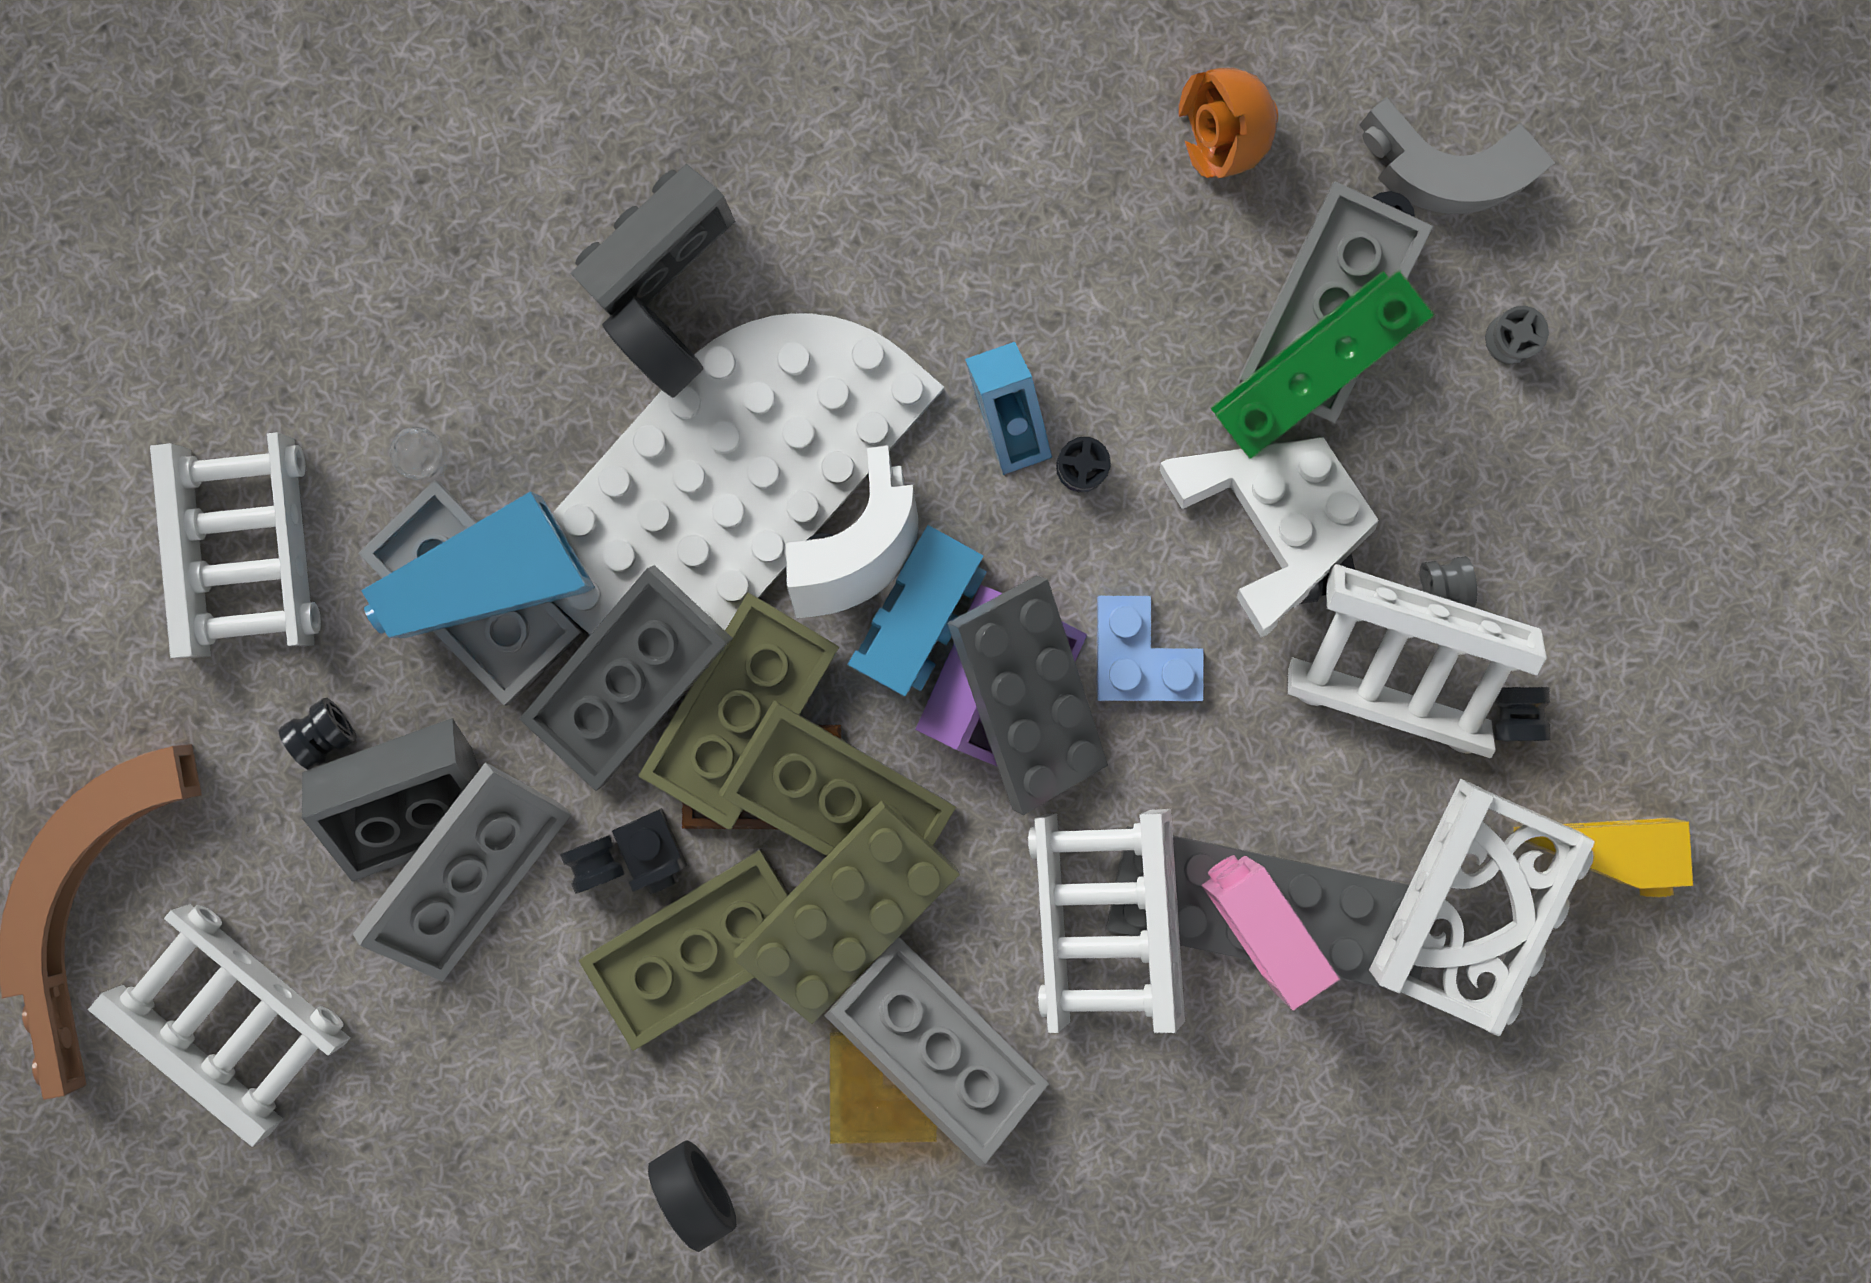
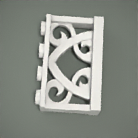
M1460 779L1369 971L1379 985L1399 994L1402 992L1486 1029L1494 1035L1500 1036L1505 1025L1512 1024L1520 1012L1522 1006L1521 993L1529 976L1534 977L1544 963L1546 956L1544 946L1552 929L1560 927L1568 914L1570 906L1568 897L1576 880L1584 878L1592 865L1594 840L1578 830ZM1488 809H1491L1525 825L1514 831L1503 842L1482 821ZM1543 836L1549 838L1554 843L1556 853L1548 870L1537 872L1533 866L1534 860L1544 853L1537 850L1528 851L1522 854L1518 860H1516L1513 853L1524 841ZM1487 853L1491 857L1483 868L1473 874H1466L1461 869L1467 854H1475L1478 865L1483 863ZM1500 871L1509 893L1513 921L1490 935L1463 943L1464 927L1456 909L1445 900L1450 888L1468 889L1480 886ZM1530 888L1538 889L1533 899ZM1446 919L1449 921L1451 927L1449 945L1443 946L1446 940L1444 932L1439 936L1430 935L1429 931L1435 920ZM1507 952L1502 962L1497 956ZM1413 965L1444 968V990L1410 976L1409 973ZM1459 966H1466L1467 977L1475 987H1477V978L1481 973L1491 972L1494 974V981L1486 997L1479 1000H1469L1461 996L1456 984Z

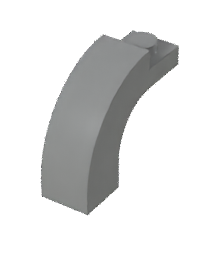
M1387 97L1370 110L1360 123L1361 128L1365 131L1362 137L1369 150L1377 157L1383 158L1386 156L1391 161L1377 178L1392 192L1400 193L1406 197L1411 204L1434 212L1465 214L1500 205L1525 189L1555 163L1521 123L1489 149L1466 156L1450 155L1430 146Z

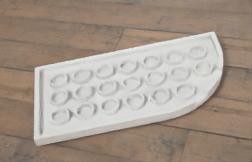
M791 313L750 321L729 330L712 340L694 355L704 369L674 398L661 390L552 513L595 586L594 589L587 593L553 602L591 635L647 568L655 565L721 628L726 630L747 593L749 592L755 597L760 598L787 568L786 543L806 541L810 536L816 535L869 475L867 448L888 446L890 451L944 391V386L890 340L871 329L837 317Z

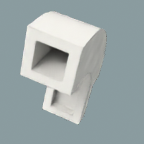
M888 446L867 448L870 484L869 502L862 516L851 527L839 534L823 539L786 543L787 588L796 619L833 614L859 605L872 598L896 578L911 555L918 534V512L913 485H904L902 466L892 467Z

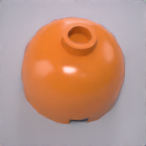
M1216 68L1192 75L1183 87L1179 103V117L1187 115L1189 117L1197 145L1185 141L1191 163L1201 176L1206 178L1218 176V178L1229 177L1254 168L1271 149L1277 129L1278 109L1269 90L1256 75L1237 68Z

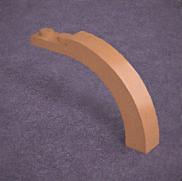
M192 744L159 749L120 763L94 778L73 794L51 816L34 838L10 886L0 929L1 996L3 999L23 995L25 1005L22 1011V1019L25 1029L31 1034L35 1055L32 1063V1072L36 1083L41 1087L43 1100L65 1096L87 1085L65 970L67 921L79 885L103 848L135 820L167 804L202 795Z

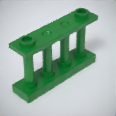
M1397 270L1390 277L1382 271L1210 408L1248 458L1251 459L1432 318L1434 314L1400 270Z

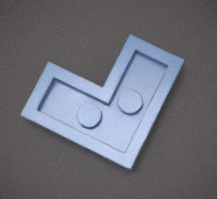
M1097 596V701H1203V649L1151 648V596Z

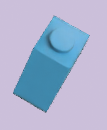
M1012 342L966 358L965 361L973 390L1003 475L1052 458L1033 378L1016 343Z

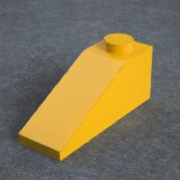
M1674 818L1563 824L1580 831L1594 840L1592 847L1594 857L1589 870L1619 883L1638 888L1640 896H1673V887L1693 886L1689 821ZM1522 826L1513 827L1514 831H1516ZM1534 837L1524 841L1554 855L1556 853L1554 843L1547 837Z

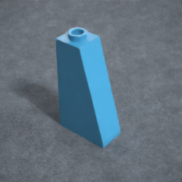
M530 491L361 591L369 603L364 607V610L372 626L380 634L386 632L389 638H408L584 594L594 589L595 586L543 497Z

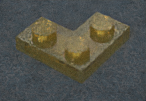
M830 1033V1144L937 1142L936 1125L897 1086L883 1085V1073L842 1033Z

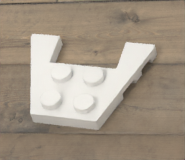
M1324 437L1268 445L1251 459L1248 458L1242 449L1167 459L1160 464V472L1182 509L1227 488H1231L1280 564L1281 570L1240 588L1238 591L1237 599L1260 637L1268 635L1277 626L1278 621L1292 607L1296 608L1308 596L1309 591L1327 573H1331L1334 564L1340 565L1375 531L1379 521Z

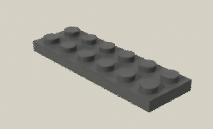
M1127 826L1126 829H1133V827ZM1173 835L1180 946L1251 960L1201 886L1211 879L1208 871L1222 860L1232 855H1235L1237 860L1247 856L1266 869L1339 979L1386 988L1379 985L1369 969L1410 884ZM1134 850L1122 851L1115 883L1137 882L1138 877H1144L1142 855L1137 856ZM1111 904L1106 929L1117 933L1140 936L1142 930H1147L1146 909H1139L1138 904ZM1413 965L1409 975L1420 980L1423 967Z

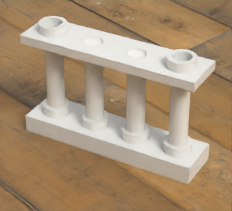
M278 432L267 433L268 454L200 461L195 456H191V449L172 443L150 445L170 658L211 656L210 645L214 644L218 638L286 632L288 646L315 645L314 634L320 631L321 617L317 604L310 602L298 477H303L305 474L306 464L304 453L299 445H295L294 438ZM271 475L274 506L203 513L201 509L196 508L195 488L199 487L203 481ZM276 527L279 558L208 565L206 561L201 560L200 540H203L206 534ZM281 579L284 611L213 618L206 611L205 592H209L211 586Z
M1334 564L1327 579V609L1335 611L1336 614L1313 664L1292 657L1288 668V694L1298 697L1309 705H1324L1447 744L1452 749L1461 753H1475L1492 758L1496 750L1492 722L1486 719V716L1511 671L1516 670L1538 675L1547 657L1540 628ZM1362 620L1388 628L1364 679L1334 671L1355 623ZM1417 637L1439 644V647L1414 696L1385 687L1384 685L1407 639ZM1468 653L1491 661L1465 711L1435 703L1459 654Z
M1171 809L1149 810L1140 814V823H1135L1133 829L1058 831L1057 813L1045 814L1034 818L1035 827H1031L1029 830L1028 845L1031 858L1037 859L1045 985H1041L1039 989L1038 1003L1040 1015L1047 1017L1048 1033H1059L1070 1023V1012L1144 1011L1146 1017H1153L1154 1033H1176L1185 1022ZM1134 850L1137 856L1142 855L1144 877H1138L1137 882L1062 884L1060 852ZM1138 904L1139 909H1146L1147 930H1142L1140 936L1065 937L1063 905ZM1141 958L1143 963H1149L1151 984H1145L1144 990H1068L1066 959Z
M189 904L170 910L164 917L180 934L135 987L126 988L124 985L101 993L88 1010L253 1147L268 1137L283 1120L281 1116L273 1111L276 1107L274 1101L315 1051L319 1048L329 1056L343 1047L350 1037L341 1030L343 1022L335 1013L321 1006L315 1009L220 929L222 921L214 912L204 906L196 905L193 907ZM198 947L221 967L178 1019L167 1022L152 1009L154 1007L153 999L194 949ZM238 980L261 1001L216 1055L210 1054L208 1056L192 1043L195 1040L193 1033ZM277 1014H279L302 1035L259 1087L248 1090L233 1077L235 1075L233 1067Z

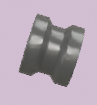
M1528 306L1513 307L1496 317L1489 324L1485 334L1486 347L1490 355L1497 361L1505 364H1518L1539 353L1546 345L1549 336L1548 323L1544 316L1535 308ZM1505 330L1510 332V337L1512 339L1510 345L1508 344L1509 340L1507 338V333L1504 332Z
M1467 556L1453 558L1446 565H1440L1436 561L1421 564L1419 575L1423 592L1475 607L1478 596L1477 581L1473 565Z

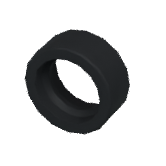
M630 296L602 324L606 333L622 352L656 386L672 398L677 396L704 369L687 346L636 296Z
M685 1140L648 1164V1176L656 1200L673 1230L690 1249L700 1252L737 1227L736 1214L727 1190L704 1153L694 1143Z

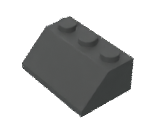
M685 164L678 172L670 170L665 173L653 186L652 192L654 194L640 208L632 206L616 220L614 224L615 231L603 243H592L577 257L575 262L577 267L570 274L610 316L630 296H636L647 306L735 223L724 195L688 164Z
M453 718L302 772V819L353 882L408 862L480 769L472 747Z

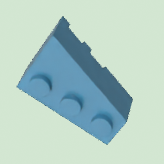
M927 525L898 575L885 603L875 615L871 623L872 626L858 651L855 650L847 665L903 696H907L911 687L921 691L936 665L927 659L937 640L947 645L952 636L947 623L959 617L953 611L962 595H965L972 599L987 571L978 567L984 556Z

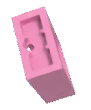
M1232 855L1208 871L1211 879L1201 886L1271 990L1289 1008L1294 1011L1340 980L1263 866L1247 856L1237 860L1235 855Z

